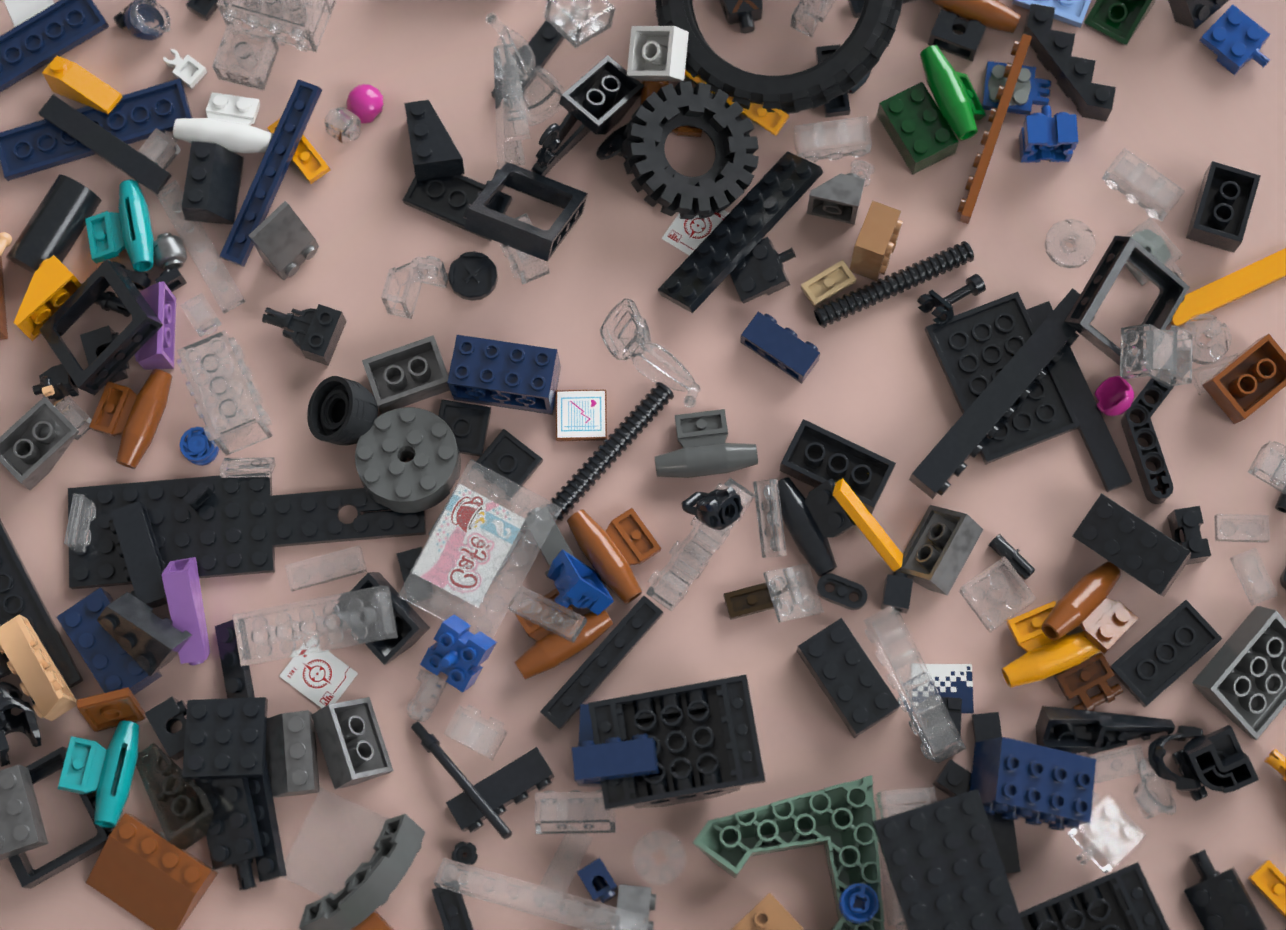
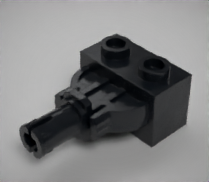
M318 304L317 309L310 308L300 311L293 308L292 313L287 314L269 307L265 309L267 315L263 314V323L284 329L283 336L292 339L293 343L300 348L305 358L329 366L347 322L341 311Z

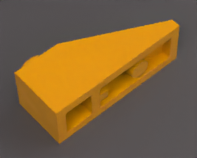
M56 56L42 72L52 92L106 114H109L123 98L119 92L78 64Z

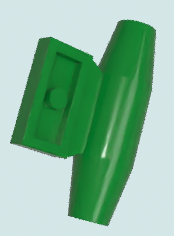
M937 45L929 46L920 53L928 86L944 119L959 140L969 139L978 132L975 120L979 121L987 115L968 75L955 72Z

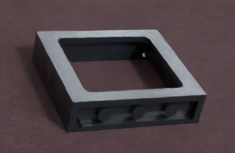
M506 162L501 169L496 170L493 179L486 182L482 193H477L473 204L467 205L464 212V218H466L465 229L548 262L583 214L588 193ZM507 186L561 207L564 210L549 230H542L488 207L501 190Z
M1115 236L1064 322L1124 370L1141 372L1142 368L1147 364L1153 349L1159 343L1166 327L1172 321L1177 308L1183 302L1190 286L1132 237ZM1127 261L1159 288L1160 293L1127 350L1123 351L1090 325Z
M106 259L39 330L76 386L95 396L163 324L124 269ZM111 286L131 314L132 321L83 370L61 336Z
M62 746L26 766L29 769L32 784L62 769L68 748ZM92 792L84 795L79 794L94 823L96 796H93ZM94 823L97 829L95 837L36 870L32 868L25 852L8 859L22 888L31 889L101 850L114 828L101 827Z

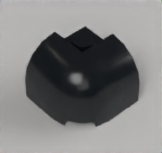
M1230 725L1205 736L1194 737L1184 746L1185 754L1195 775L1204 786L1212 791L1229 793L1259 780L1249 756L1242 751Z

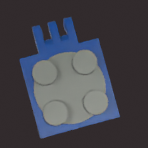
M987 62L982 100L984 110H992V107L998 108L1000 101L995 98L1000 85L1005 86L1007 78L1003 77L1007 63ZM1022 65L1007 113L1030 115L1032 104L1049 105V98L1046 97L1050 96V90L1047 88L1051 87V81L1035 78L1036 67Z

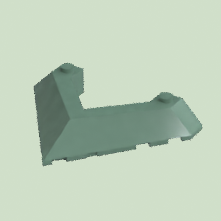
M872 775L773 802L758 808L737 812L733 815L709 820L693 842L711 861L734 878L750 856L824 844L838 921L832 930H884L885 921L881 894L878 838L873 826V821H876ZM856 883L870 886L876 892L879 899V908L876 914L869 921L862 924L847 921L839 910V898L842 892L850 885Z

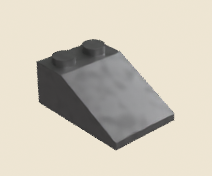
M286 201L249 234L262 260L283 280L288 276L291 277L296 274L299 266L305 260L311 259L319 248L313 235Z
M44 396L0 437V462L22 485L31 490L49 474L79 431Z

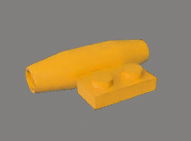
M1055 601L1007 620L1006 624L1017 645L1027 652L1002 668L1003 677L1010 688L1042 681L1075 667L1100 652L1096 646L1084 637V632L1064 635L1056 641L1045 636L1041 626L1056 605Z

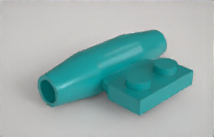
M125 180L119 185L118 213L106 211L85 219L91 258L97 264L106 259L109 260L119 256V253L126 248L133 269L138 272H145L153 267L154 238L148 205L139 183L135 180Z
M120 721L107 750L96 741L73 736L70 738L57 789L83 795L96 791L94 823L98 826L106 828L116 827L128 799L138 758L140 726L137 723Z

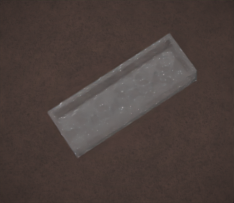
M376 586L233 615L241 666L257 665L398 638L389 586Z

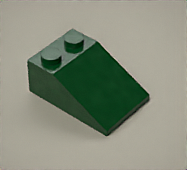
M1097 0L1084 23L1127 46L1156 0Z

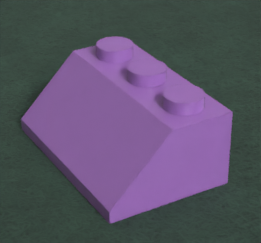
M158 282L140 291L163 324L135 354L136 362L144 370L174 369L176 297L165 282Z

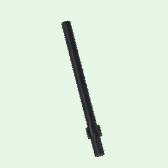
M415 722L411 729L420 738L424 749L435 756L504 840L508 839L512 835V831L439 746L440 742L434 734H429L420 722Z

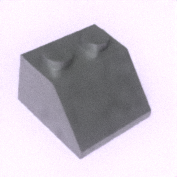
M853 173L839 174L810 191L807 214L855 225L865 179Z

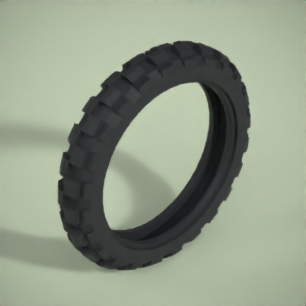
M655 0V11L659 26H676L689 32L685 69L693 78L699 76L708 85H711L710 90L712 93L720 89L733 97L732 102L737 101L744 109L749 110L750 103L763 104V109H766L767 112H775L772 109H779L787 114L811 108L814 109L829 103L834 98L844 95L855 87L867 73H870L879 62L886 47L889 46L896 31L895 28L901 14L903 0H864L860 17L846 41L831 56L804 71L780 76H767L747 72L731 65L717 55L708 45L699 29L693 9V0Z

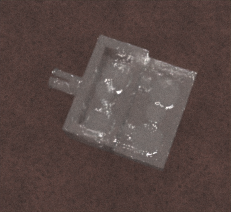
M1109 795L1104 797L1092 809L1090 823L1081 824L1078 829L1072 828L1067 833L1083 850L1077 856L1078 861L1084 858L1080 864L1086 865L1092 859L1105 874L1113 869L1146 835Z

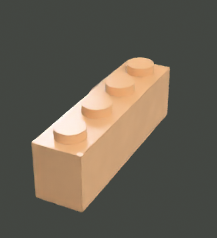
M19 614L0 626V652L2 654L5 653L8 657L7 666L14 675L18 674L22 680L19 684L22 691L28 697L31 695L35 704L32 707L40 718L44 717L47 720L53 721L77 705L76 698L28 619Z

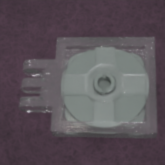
M1151 217L1125 235L1126 237H1132L1180 279L1184 276L1183 272L1174 263L1183 254ZM1126 261L1125 266L1142 286L1150 281Z

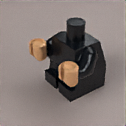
M62 364L53 366L39 375L40 384L32 387L35 395L43 394L48 399H56L57 401H54L53 404L58 410L66 408L65 396H79L78 387Z

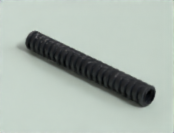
M962 241L961 245L956 244L954 248L949 247L947 251L942 250L940 254L935 253L933 258L929 256L926 258V261L920 260L919 264L913 263L912 267L906 266L905 270L900 269L898 273L893 272L891 276L886 275L884 279H878L877 283L873 281L870 283V286L864 285L863 289L857 288L856 292L851 291L849 295L844 294L842 298L837 297L835 301L830 300L828 305L824 303L821 305V308L815 307L814 314L816 320L823 328L827 327L828 323L832 325L834 320L840 321L841 317L847 318L848 314L854 315L855 311L861 312L862 308L867 309L870 304L874 306L877 301L881 303L884 298L886 300L890 299V295L896 296L897 292L903 293L904 289L910 290L911 286L916 287L918 283L923 284L925 280L930 281L932 277H938L939 273L943 275L946 273V270L952 271L953 267L959 268L960 264L965 265L967 261L972 262L974 260L973 250L969 243Z
M657 382L655 384L656 388H651V393L645 395V400L641 399L640 405L635 406V411H631L629 413L630 416L624 418V423L620 422V427L615 428V433L608 436L609 439L603 441L604 445L598 447V452L594 451V456L587 459L588 462L582 464L583 468L577 470V475L573 474L572 480L566 482L567 486H562V491L556 493L557 497H552L550 499L551 503L545 505L555 519L562 521L564 519L563 515L569 514L568 510L574 508V503H579V498L585 496V491L589 492L590 486L596 484L595 480L601 478V473H606L605 469L611 467L610 463L617 461L616 457L622 455L621 451H626V446L632 444V439L636 440L637 434L643 432L642 428H647V423L653 421L652 417H657L658 411L664 409L663 405H667L669 403L668 400L674 398L673 392L665 384Z

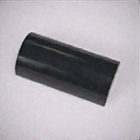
M59 174L7 254V259L32 273L39 268V265L44 260L51 258L53 255L62 263L86 226L85 219L92 217L102 200L86 186L68 176Z

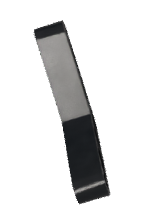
M1177 347L1169 354L1121 419V425L1145 497L1153 504L1163 503L1172 494L1174 488L1151 421V416L1193 361L1191 351L1185 347ZM1177 359H1180L1182 362L1175 370L1172 368V365ZM1159 376L1166 377L1169 380V384L1161 383ZM1149 395L1153 397L1155 404L1147 403L1144 396ZM1129 415H1137L1140 419V423H1134L1133 421H1131ZM1138 438H1144L1148 442V447L1141 446L1138 443ZM1146 462L1154 463L1156 471L1149 470L1146 467ZM1156 486L1159 490L1163 489L1164 492L1161 494L1160 491H1155Z

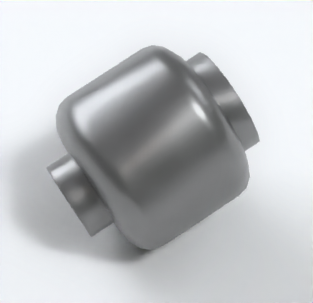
M163 233L154 241L153 257L156 266L164 270L174 269L175 267L180 269L187 259V254L180 237L174 236L171 233Z

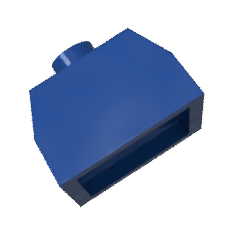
M562 549L552 561L547 576L554 581V585L560 593L554 600L562 609L566 610L573 604L577 608H589L590 611L599 615L614 602L597 572Z

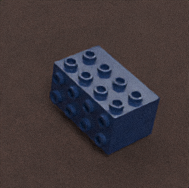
M1006 737L975 742L970 791L979 790L987 815H994L997 812L1002 814V818L1008 820H1018L1019 817L1025 819V823L1030 825L1049 824L1048 828L1052 830L1063 831L1065 827L1078 829L1079 825L1091 822L1096 759Z

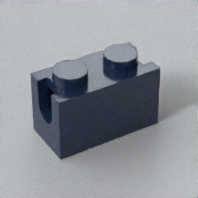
M601 858L577 871L595 902L600 900L604 904L616 896L614 891L619 888Z

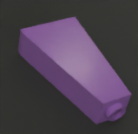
M196 557L170 561L161 576L171 621L173 622L172 626L182 633L186 630L192 634L178 652L180 663L198 665L207 660L210 654V645Z

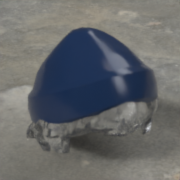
M134 0L124 13L125 25L130 34L137 39L156 40L164 32L170 31L171 22L168 11L155 1Z

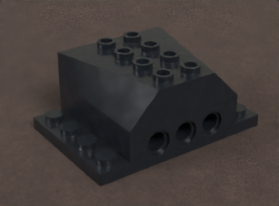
M747 675L588 703L595 745L605 744V739L621 738V741L632 740L634 735L647 734L648 738L654 739L659 774L600 781L605 810L628 806L650 808L676 805L719 797L741 790V786L766 782Z
M1138 862L1019 912L1025 930H1170Z

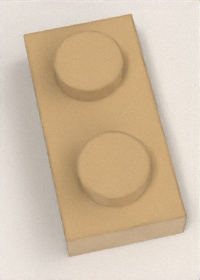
M841 260L801 284V289L815 308L856 283L857 279L844 260Z

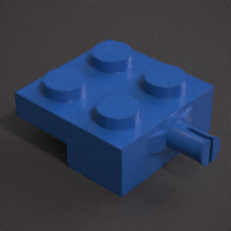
M1233 4L1200 39L1202 44L1218 56L1216 61L1234 75L1251 59L1255 60L1263 68L1270 61L1259 51L1269 38L1270 33Z

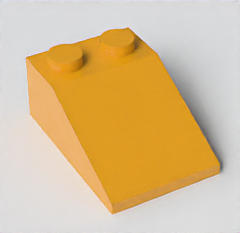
M54 255L44 260L34 272L13 322L31 341L41 334L39 329L82 285Z

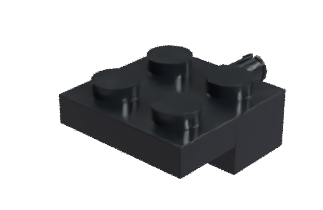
M767 236L735 267L730 276L743 304L765 293L770 295L791 285L784 271L783 263L796 257L792 247L778 254L772 241Z

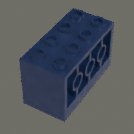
M456 335L447 382L453 399L456 401L553 415L561 370L558 350Z

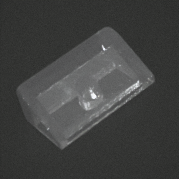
M1141 744L1089 756L1096 759L1094 784L1146 772Z

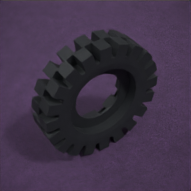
M691 81L679 82L675 87L671 83L661 87L657 93L653 92L632 115V119L627 124L624 132L627 138L622 143V155L628 156V159L623 164L627 175L634 174L635 176L631 184L637 193L644 190L647 193L644 200L654 207L659 203L662 205V213L672 217L678 212L680 213V219L692 220L696 215H699V219L711 217L715 212L720 213L729 207L751 184L754 175L751 173L757 169L759 156L753 155L759 149L757 136L750 137L749 135L754 126L750 118L742 120L739 116L744 109L737 101L730 106L726 102L729 97L727 93L720 89L714 94L710 93L711 85L701 82L695 88L692 87ZM694 126L704 131L712 140L715 148V161L711 169L704 175L698 177L684 176L675 171L668 163L664 150L665 141L669 133L675 128Z

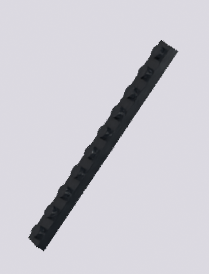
M233 619L215 626L227 699L254 698L241 620ZM265 756L264 777L248 778L264 856L255 858L260 882H267L287 876Z

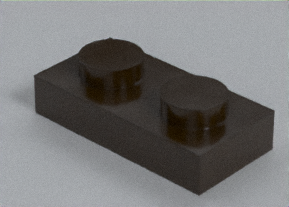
M774 581L723 594L730 620L780 607Z

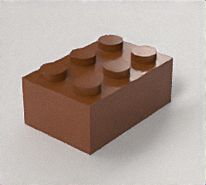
M1267 334L1254 342L1202 384V386L1233 424L1245 420L1286 386V353L1272 336Z

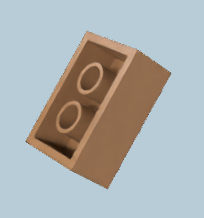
M872 200L854 246L849 268L851 272L875 281L878 280L879 274H885L903 223L902 220H899L901 210Z

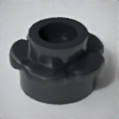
M459 842L455 845V849L452 852L453 862L457 863L461 868H468L469 865L475 864L478 858L476 854L477 848L470 842ZM466 852L467 857H463L462 854Z

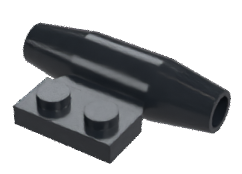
M789 477L783 478L771 486L780 515L800 553L819 577L837 568L828 538L837 537L856 524L833 497L835 487L833 479L825 481L810 491L807 498H805Z

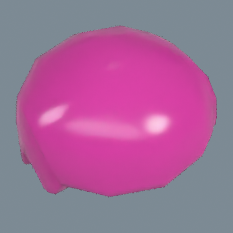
M362 84L350 91L346 103L347 113L352 120L358 123H371L379 113H382L383 96L379 89L369 84Z
M1118 375L1109 377L1095 391V396L1098 400L1096 405L1106 416L1121 415L1131 407L1134 391L1123 377Z

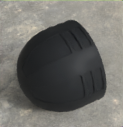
M331 376L324 379L316 387L310 398L307 410L308 426L313 436L321 441L342 446L354 445L358 443L360 436L367 433L373 426L374 420L377 418L378 407L372 393L358 382L339 376Z

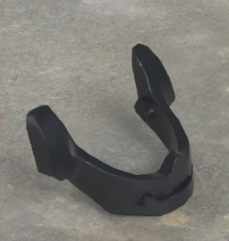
M1179 726L1176 734L1159 736L1149 745L1148 760L1155 773L1160 778L1175 782L1176 789L1180 791L1201 789V782L1181 777L1169 770L1163 761V757L1166 754L1163 746L1170 740L1186 741V738L1202 736L1203 729L1192 726Z

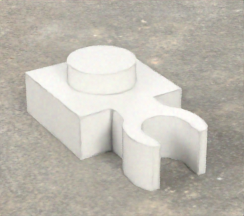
M171 49L170 51L175 56V59L168 60L163 57L166 65L175 68L172 71L173 75L178 79L180 78L185 85L193 89L208 71L188 54L182 59L175 49Z

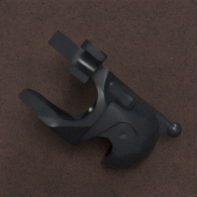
M0 682L1 767L10 764L7 753L9 746L5 735L11 732H22L30 739L34 747L41 746V735L29 702L21 700L23 696L21 691L15 685L8 682ZM11 709H22V712L15 716L11 714Z

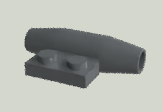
M725 409L675 415L677 439L682 449L655 456L657 477L692 478L724 474L758 464L756 444L725 443L728 437Z

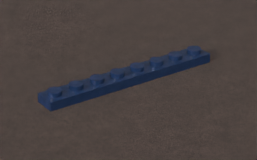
M299 79L297 80L221 251L220 257L242 267L245 266L254 246L249 234L267 217L322 93L320 87Z

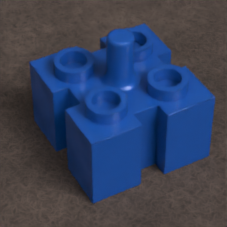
M1045 105L1041 107V113L1026 115L1023 123L1024 128H1021L1019 134L1020 163L1040 162L1041 160L1070 162L1073 150H1075L1078 144L1076 114L1059 112L1052 117L1051 106Z
M452 615L442 622L434 637V640L437 642L428 648L420 665L436 676L443 672L448 676L445 682L463 693L474 685L483 669L480 665L489 658L497 642L481 631L474 635L468 631L471 627L470 624L456 615Z

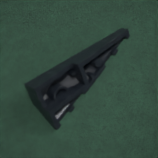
M1042 706L1036 723V742L1040 746L1073 754L1086 751L1089 755L1125 746L1129 740L1142 738L1145 741L1151 739V735L1165 731L1168 734H1172L1175 725L1170 719Z

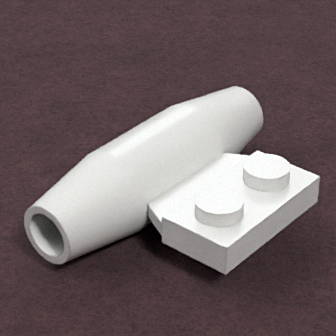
M215 92L211 93L206 108L207 118L176 119L173 128V135L176 139L188 143L192 141L216 143L229 151L237 153H265L273 137V133L251 126L255 123L260 108L259 99Z

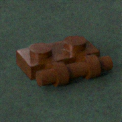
M1102 652L1055 677L1067 701L1076 696L1078 697L1080 703L1072 707V709L1095 711V707L1104 702L1110 703L1115 700L1117 695L1123 693L1118 683L1112 687L1107 683L1106 680L1112 678L1115 674ZM1098 686L1100 693L1089 698L1086 691Z

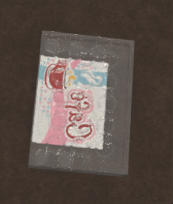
M470 459L397 597L443 621L452 615H456L471 625L468 631L474 635L481 631L493 639L563 507Z

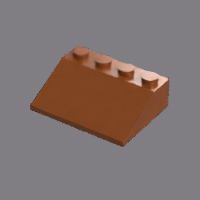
M125 813L109 835L86 883L154 930H180L218 872L134 815Z

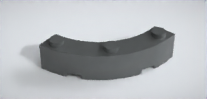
M406 814L385 820L382 831L373 846L376 852L370 861L362 863L345 881V887L335 895L331 892L323 898L306 905L299 928L301 930H352L364 921L379 906L384 905L388 901L389 895L403 879L422 847L421 843L425 831Z

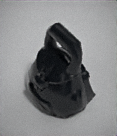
M732 487L723 490L715 489L709 493L695 492L681 503L683 511L695 515L706 526L717 530H723L732 525L740 518L743 509L741 497Z

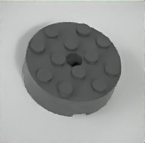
M414 407L398 408L378 416L368 432L360 436L356 446V469L366 492L376 503L395 512L415 513L436 506L450 494L451 488L460 475L461 458L452 430L442 418L424 409ZM407 458L413 459L410 462H405Z

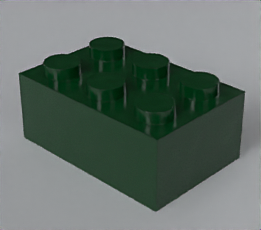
M923 82L879 103L877 116L912 174L955 154L959 141Z

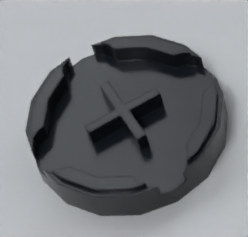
M475 251L460 255L456 261L452 262L448 272L449 283L454 293L462 299L470 301L481 300L490 295L498 281L497 268L494 262L484 253Z

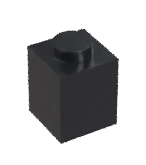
M893 572L892 575H887L882 597V610L907 613L911 599L912 578H907L908 575L901 572Z

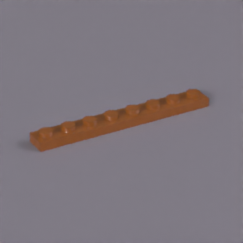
M1022 34L1020 42L1016 40L1014 42L1010 55L1015 57L1012 64L1007 63L1003 77L1007 78L1005 86L1000 85L995 98L1000 101L998 108L992 107L988 122L992 123L990 131H984L980 143L984 145L982 154H976L972 166L977 168L974 176L969 175L965 190L969 191L967 199H961L957 210L958 213H961L960 222L969 224L1032 38L1030 35Z

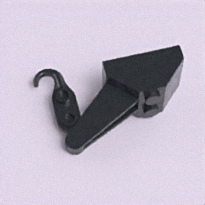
M607 55L561 95L559 104L568 111V114L560 126L557 123L551 124L540 137L538 143L543 146L536 154L538 160L531 171L546 176L555 164L590 131L597 135H606L626 115L641 95L644 85L637 79L627 76V71ZM577 120L583 123L559 150L554 153Z

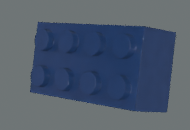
M100 587L56 618L105 693L129 687L133 695L162 677L160 671H157L150 677L97 621V618L106 606L113 602L110 594Z

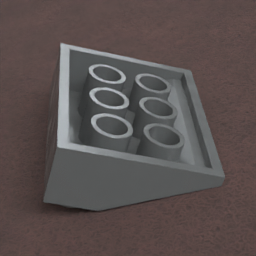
M1256 606L1192 682L1210 703L1255 740L1260 737L1286 705V621L1277 610Z

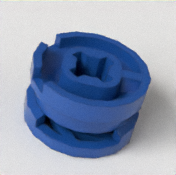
M190 428L181 437L180 450L188 461L199 466L207 465L217 457L219 452L218 441L206 428Z
M856 883L850 885L842 892L839 898L841 915L851 923L862 924L869 921L879 908V899L876 892L866 884Z

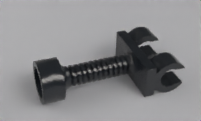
M974 274L966 279L965 286L944 298L934 290H930L929 294H923L918 298L917 302L921 304L918 308L922 312L927 313L935 307L932 314L936 318L933 321L938 325H944L949 319L952 320L954 318L952 304L970 293L974 296L981 294L986 290L985 283L978 274Z

